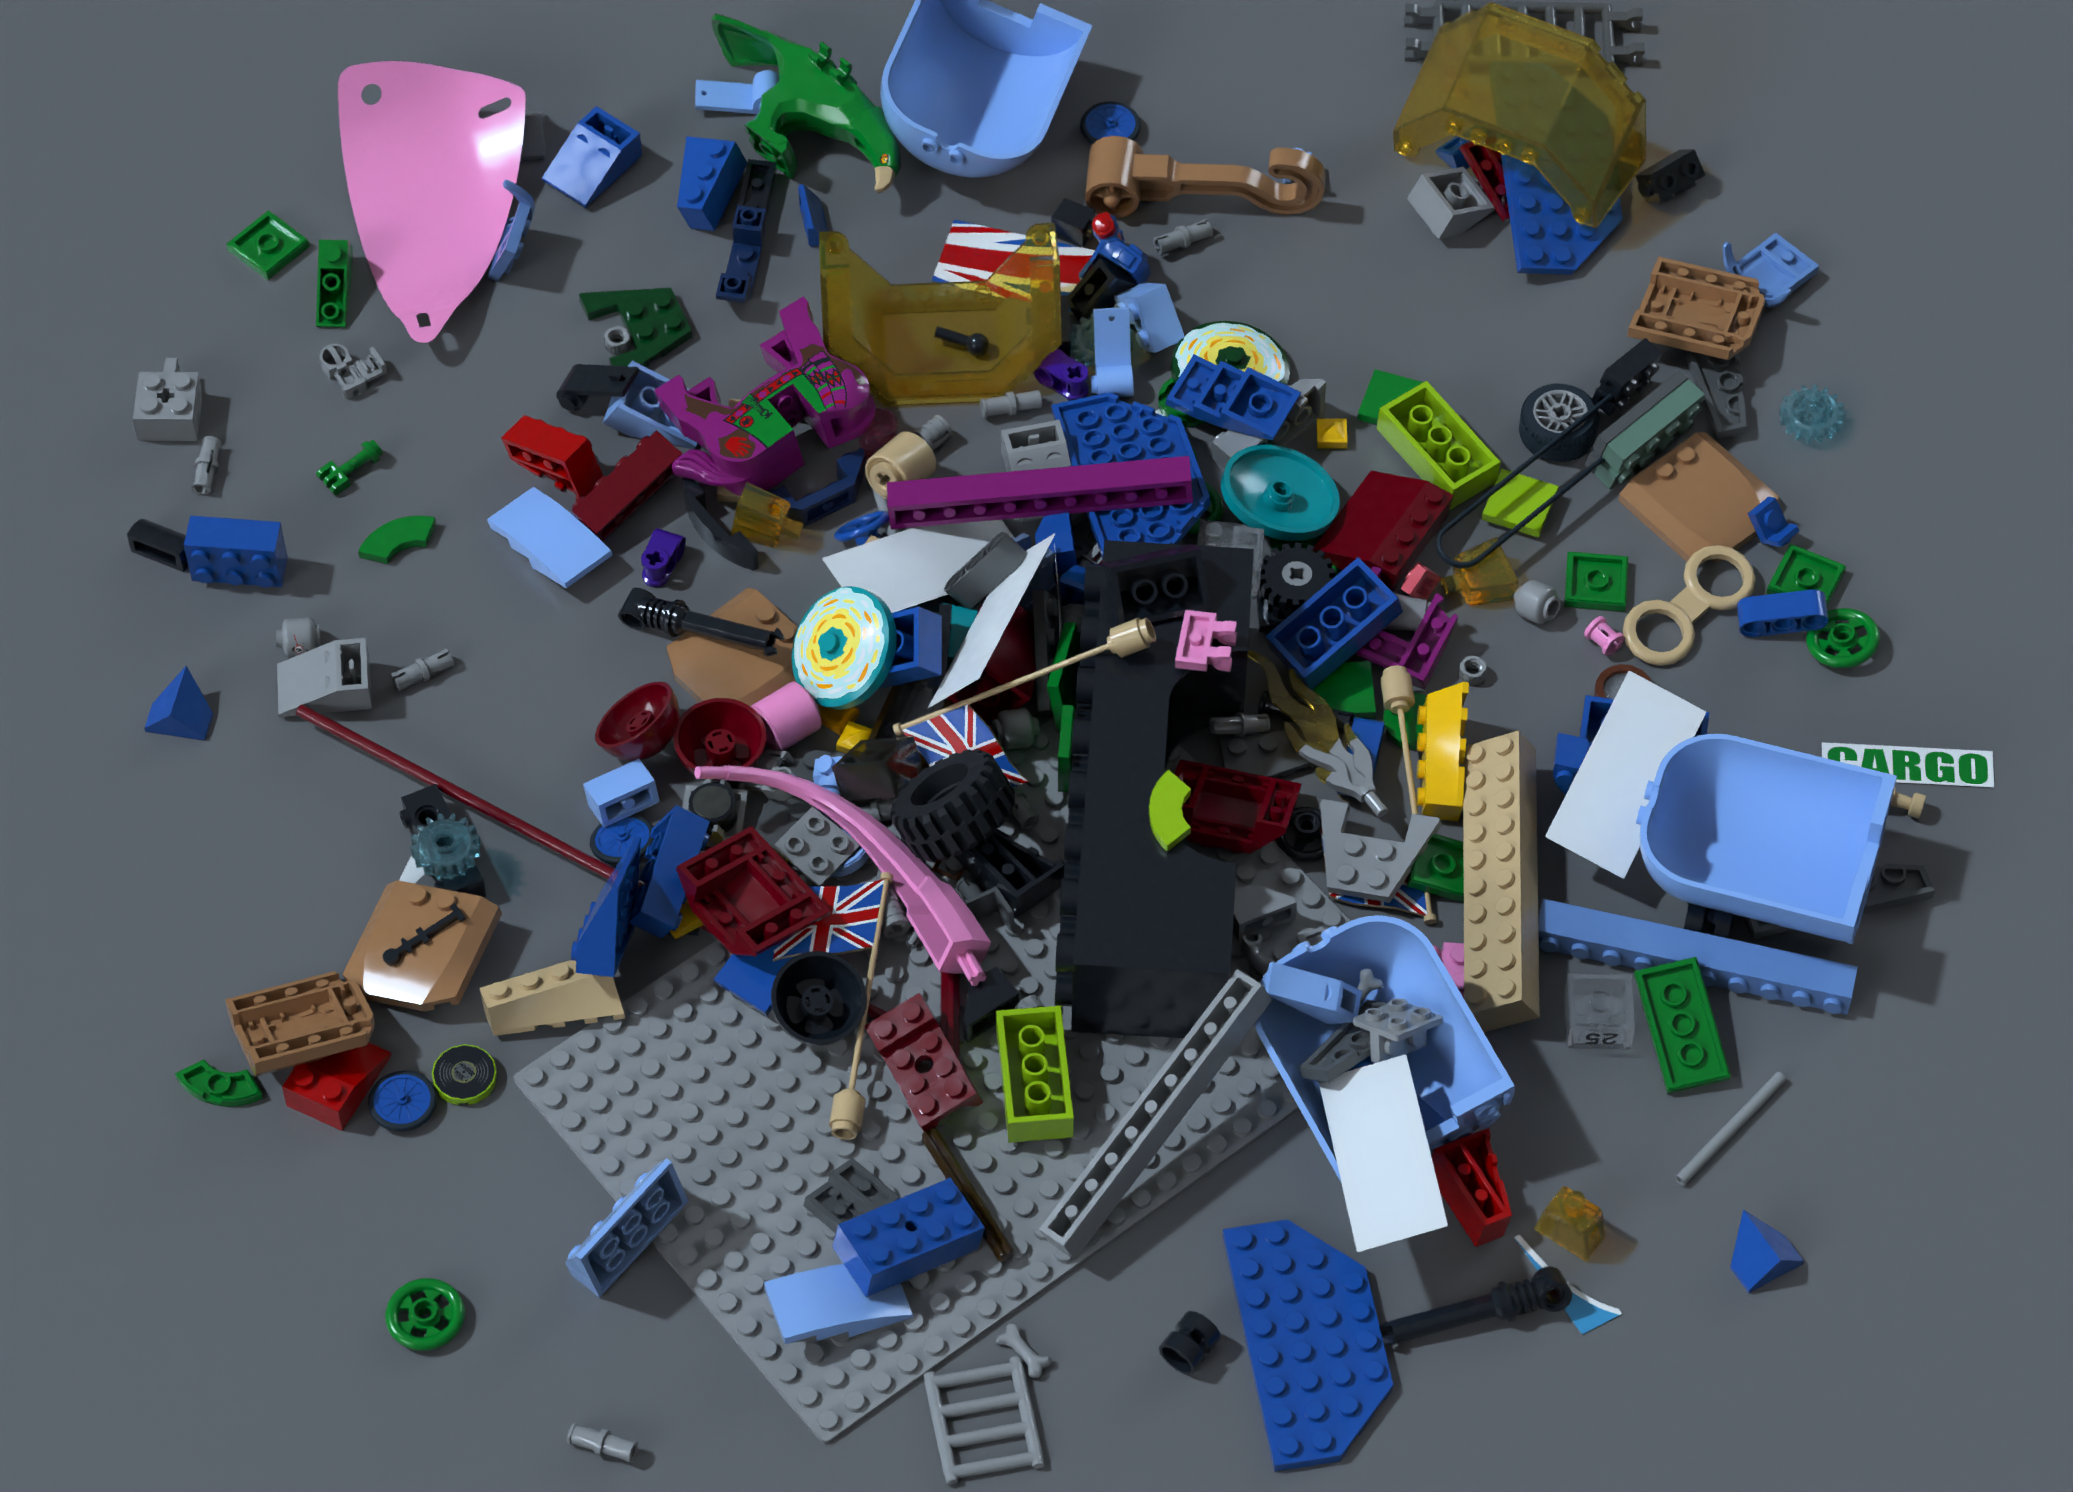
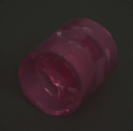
M876 407L872 424L859 436V447L864 449L866 460L897 435V418L888 409Z

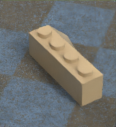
M573 960L479 988L485 1015L493 1036L535 1031L537 1025L547 1024L553 1026V1028L565 1027V1022L582 1019H584L585 1024L598 1022V1017L612 1015L614 1020L625 1019L613 977L576 973V961Z

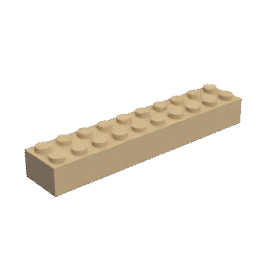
M1519 730L1467 745L1463 767H1465L1463 796L1464 1000L1483 1032L1540 1018L1536 748Z

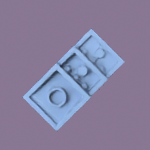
M532 487L487 519L490 528L507 538L512 549L527 557L533 569L564 588H568L613 555L612 551L574 515L535 487Z
M844 1264L798 1272L764 1282V1289L785 1345L812 1336H816L817 1341L845 1332H848L849 1337L913 1318L901 1283L865 1297Z

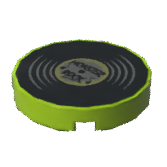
M467 1044L453 1046L441 1053L434 1062L432 1078L435 1091L443 1100L451 1104H476L487 1098L495 1088L497 1076L495 1062L487 1051L478 1046Z

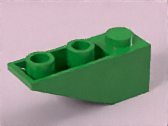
M319 239L316 327H346L353 261V246L348 240Z

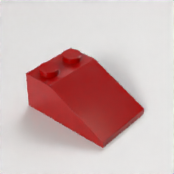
M368 1043L366 1046L335 1053L317 1061L295 1066L282 1086L286 1106L343 1131L392 1056L391 1052Z

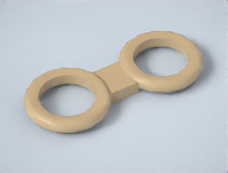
M1721 545L1703 547L1693 553L1685 564L1683 577L1686 588L1670 602L1657 599L1644 601L1633 607L1626 616L1623 626L1626 646L1633 655L1646 663L1658 666L1675 664L1685 658L1694 644L1695 631L1693 624L1710 608L1720 611L1735 609L1741 599L1750 597L1754 592L1756 578L1753 567L1743 554L1733 548ZM1710 559L1727 560L1735 565L1741 573L1742 587L1731 596L1720 597L1708 593L1699 584L1696 575L1700 564ZM1658 613L1667 615L1675 620L1680 627L1682 640L1678 647L1671 651L1658 652L1650 650L1637 637V622L1648 614Z

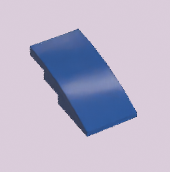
M1193 354L1167 396L1165 405L1221 428L1249 436L1274 440L1301 396V392L1249 367L1244 372L1223 361H1220L1217 366Z
M775 946L757 956L732 954L713 980L726 991L765 1016H768L772 1010L771 990L774 979L783 965L794 957L773 962Z

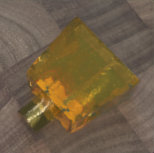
M747 482L736 507L730 536L741 531L751 543L776 548L782 535L799 540L804 523L788 518L791 507L789 501Z
M1497 537L1458 554L1454 560L1469 562L1477 558L1498 541ZM1501 545L1473 567L1464 569L1453 567V575L1441 578V585L1446 595L1461 591L1466 603L1470 606L1514 600V594L1519 583Z
M1565 1186L1559 1190L1548 1204L1534 1227L1536 1231L1585 1262L1589 1260L1605 1239L1603 1211L1588 1201L1583 1193L1573 1191Z

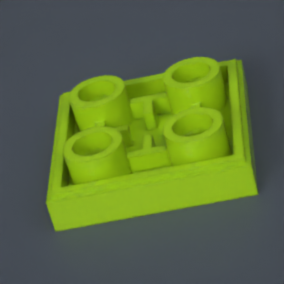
M1501 469L1494 486L1512 473V471ZM1518 474L1489 497L1482 513V520L1513 529L1556 494L1559 486ZM1553 503L1522 527L1519 532L1539 538Z

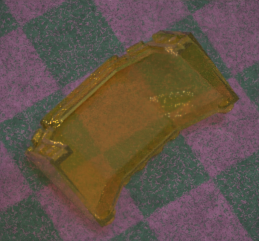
M1490 2L1483 5L1480 10H1472L1459 16L1456 21H1448L1440 26L1393 130L1394 151L1403 156L1415 157L1422 147L1453 135L1498 151L1503 155L1519 159L1527 164L1534 165L1570 206L1571 213L1578 223L1597 229L1646 161V99L1639 91L1634 93L1625 82L1628 78L1613 61L1607 62L1599 53L1602 48L1594 39Z
M1037 223L1032 225L1026 232V240L986 281L891 284L849 248V241L844 234L837 231L819 232L823 343L827 352L838 359L858 367L867 377L870 391L885 406L979 403L980 399L1005 396L1006 392H1012L1022 381H1025L1041 365V362L1062 344L1060 258L1055 223ZM939 326L968 336L974 333H982L989 340V349L982 356H973L964 346L935 338V330Z

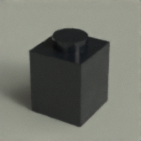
M1064 197L1051 217V236L1083 248L1087 240L1094 237L1092 222L1096 210Z

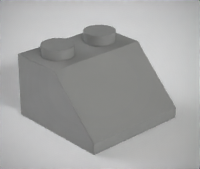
M1464 167L1421 174L1407 197L1416 212L1438 239L1460 236L1495 209L1491 201Z

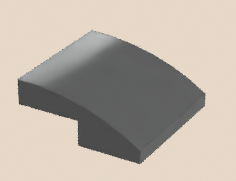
M851 1158L830 1173L827 1183L806 1196L803 1206L836 1233L838 1224L898 1200L899 1197L856 1160Z

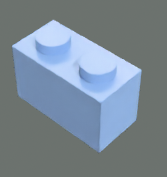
M640 759L583 783L588 806L604 828L660 803L655 780Z

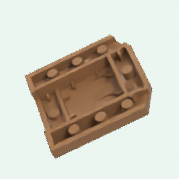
M1658 256L1639 310L1635 311L1628 327L1627 337L1640 340L1646 338L1653 343L1729 360L1750 345L1761 318L1765 299L1758 289L1759 281L1758 279Z
M1699 432L1632 478L1619 494L1618 501L1687 562L1693 553L1706 546L1721 545L1737 551L1758 536L1747 513L1768 496L1776 498L1777 501H1779V496L1709 434ZM1712 559L1714 562L1722 561V559Z
M746 588L709 616L775 632L776 628L780 629L785 639H776L773 648H776L777 654L767 657L764 655V651L688 632L666 646L675 681L698 703L713 698H729L751 706L793 681L796 682L792 669V648L798 627L756 589Z
M396 880L386 885L342 975L345 981L351 979L357 982L364 997L369 1001L419 1011L434 1010L436 1004L445 1002L457 1005L460 1003L502 915L500 907L482 896ZM454 903L466 919L460 922L457 919L429 938L430 942L426 944L422 942L412 949V953L407 952L402 955L396 965L389 966L384 962L383 954L386 950L391 948L397 949L402 945V938L409 941L418 935L415 930L419 927L424 931L452 913L453 911L450 906Z
M335 971L225 999L232 1029L255 1077L317 1061L335 1053L366 1046L375 1027L373 1012L358 983L351 979L345 982L340 980L339 973Z

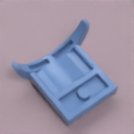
M509 180L503 182V187L516 197L519 205L515 216L508 218L487 276V278L496 282L499 281L504 272L509 274L514 260L519 258L524 245L520 242L521 238L527 234L535 212V202L529 193Z
M1774 233L1737 262L1734 258L1731 244L1729 242L1723 244V262L1726 272L1758 279V289L1760 294L1764 296V307L1767 308L1780 305L1788 299L1793 291L1818 273L1819 265L1777 233Z

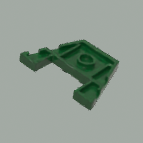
M671 288L579 294L580 303L588 320L618 312L636 350L609 358L610 366H628L634 361L647 368L650 361L659 355L664 357L692 338V330Z

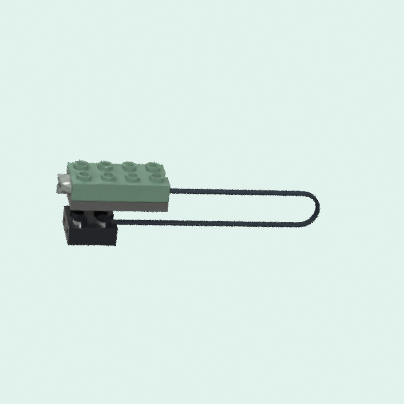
M1644 338L1604 371L1600 380L1601 384L1597 387L1592 397L1596 404L1594 407L1443 527L1436 540L1438 555L1445 563L1459 569L1471 568L1481 562L1590 472L1594 473L1609 489L1618 482L1621 485L1624 484L1633 475L1635 468L1638 466L1641 468L1645 467L1653 459L1656 451L1660 449L1663 452L1673 443V437L1678 433L1684 435L1692 428L1695 423L1692 419L1701 411L1700 403L1705 400V394L1680 370L1677 371L1597 436L1592 447L1594 450L1589 454L1585 463L1587 469L1477 558L1469 562H1458L1448 557L1441 545L1442 537L1448 530L1597 410L1601 409L1608 416L1616 409L1622 411L1631 402L1632 396L1636 393L1643 394L1651 386L1652 381L1650 379L1659 370L1657 364L1662 353L1649 340Z

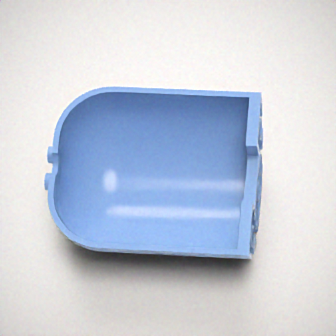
M915 0L883 71L880 97L885 119L897 140L913 156L939 171L970 178L990 177L1010 171L1026 161L1041 144L1093 25L1041 3L1038 6L1034 19H1030L988 0Z
M1705 734L1695 736L1672 748L1660 763L1654 782L1648 781L1644 799L1649 800L1647 806H1640L1636 824L1641 825L1640 850L1642 859L1648 873L1658 886L1681 901L1853 944L1874 875L1879 853L1878 849L1881 847L1897 776L1733 735Z
M1389 916L1361 917L1340 927L1333 926L1326 929L1321 934L1322 941L1318 944L1311 946L1308 941L1302 942L1295 946L1291 953L1276 962L1341 980L1355 988L1360 983V971L1369 968L1373 971L1374 978L1382 980L1384 987L1369 992L1360 1007L1367 1000L1388 1003L1392 999H1405L1412 1005L1428 1008L1431 1012L1443 1016V1024L1426 1030L1427 1046L1406 1054L1416 1094L1446 1120L1425 1132L1431 1155L1437 1147L1471 1135L1478 1128L1480 1130L1489 1128L1501 1116L1498 1109L1502 1104L1505 1106L1511 1103L1515 1093V1085L1433 945L1419 929L1410 923ZM1268 971L1265 973V975L1262 977L1260 981L1264 988L1266 986ZM1271 997V1003L1255 1022L1256 1031L1341 1181L1319 1082L1302 1078L1300 1066L1343 1023L1326 1024Z

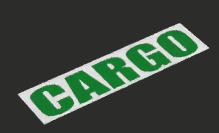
M1822 742L1823 758L1896 775V783L1994 788L1993 751Z

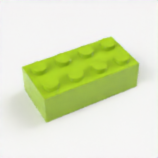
M1428 381L1423 382L1380 407L1376 429L1422 480L1429 481L1454 495L1450 510L1496 483L1501 462Z
M1061 1005L996 1011V1033L1008 1143L1072 1138L1074 1116Z

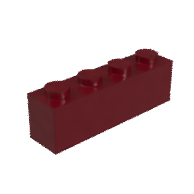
M657 430L651 436L643 437L637 444L636 450L630 456L622 457L617 462L614 471L608 476H602L595 483L594 489L586 497L583 495L575 501L571 514L603 542L674 475L672 463L682 455V452Z

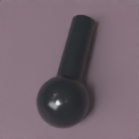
M937 326L934 334L935 338L966 347L973 356L986 354L990 345L988 338L982 333H974L968 336Z

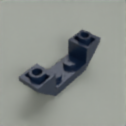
M737 205L732 225L733 245L726 273H721L716 299L745 303L752 298L762 256L766 209Z
M860 448L853 452H847L836 460L837 478L839 481L831 482L827 487L813 494H806L798 501L794 500L784 485L766 491L765 493L773 496H767L764 499L767 505L764 509H762V502L759 504L761 505V519L785 524L771 516V511L775 510L773 507L774 501L791 504L787 525H791L792 521L795 520L804 523L803 527L855 503L865 473L864 449Z

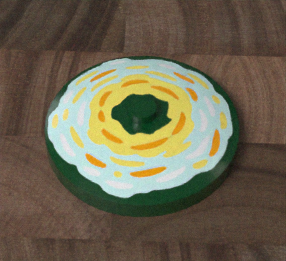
M1234 321L1205 323L1187 332L1185 337L1180 339L1174 350L1171 364L1174 384H1176L1194 354L1217 366L1220 361H1223L1244 372L1249 367L1288 386L1290 367L1284 350L1270 335L1245 323Z

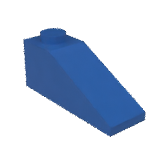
M1069 513L1044 516L1035 533L1036 544L1056 533L1048 548L1053 551L1054 557L1056 551L1057 574L1065 573L1071 567L1077 565L1072 519ZM1055 561L1053 562V575H1056Z

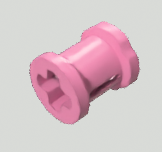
M1603 616L1595 618L1584 632V636L1588 640L1592 639L1602 648V653L1605 656L1614 654L1625 640V636L1621 632L1616 633L1607 624V620Z

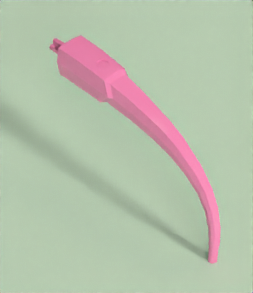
M730 765L723 767L697 766L695 768L694 775L696 779H723L774 787L803 799L825 813L865 850L882 873L888 872L893 874L894 877L891 885L906 906V917L925 946L938 971L953 974L964 973L972 986H977L979 981L986 980L987 976L980 965L988 952L991 941L973 913L950 884L940 881L921 859L915 857L902 841L873 816L837 793L809 780L783 772Z

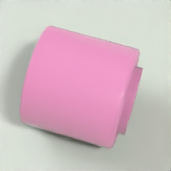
M795 681L786 684L750 706L760 715L764 722L766 745L771 750L784 751L821 728L822 722L817 703L812 695Z

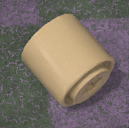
M900 432L868 459L865 465V473L874 491L882 498L887 499V482L928 479L934 474L936 469V458L931 447L920 436L911 432Z

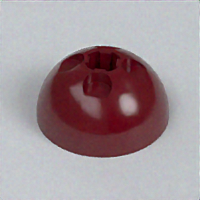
M660 681L651 682L634 689L622 697L607 711L598 724L595 733L596 743L608 754L623 760H644L660 753L672 740L680 719L679 704L670 685Z
M713 698L699 702L684 712L679 719L673 740L681 763L694 775L697 766L723 767L730 765L755 767L765 749L766 728L760 715L749 705L735 699ZM712 779V780H713V782L720 783V780H721V779Z

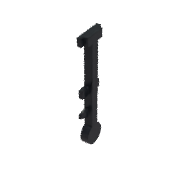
M454 903L450 906L453 911L452 913L424 931L419 927L415 930L418 935L409 941L402 938V945L397 949L391 948L386 950L383 954L384 962L389 966L396 965L402 955L407 952L412 953V949L422 942L424 944L430 942L429 938L457 919L460 922L466 919Z

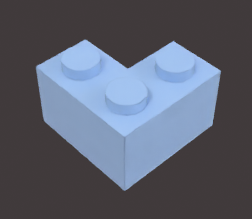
M1143 282L1114 295L1116 302L1114 308L1129 307L1130 324L1135 325L1137 343L1144 351L1156 353L1178 343L1180 339L1185 337L1166 284Z

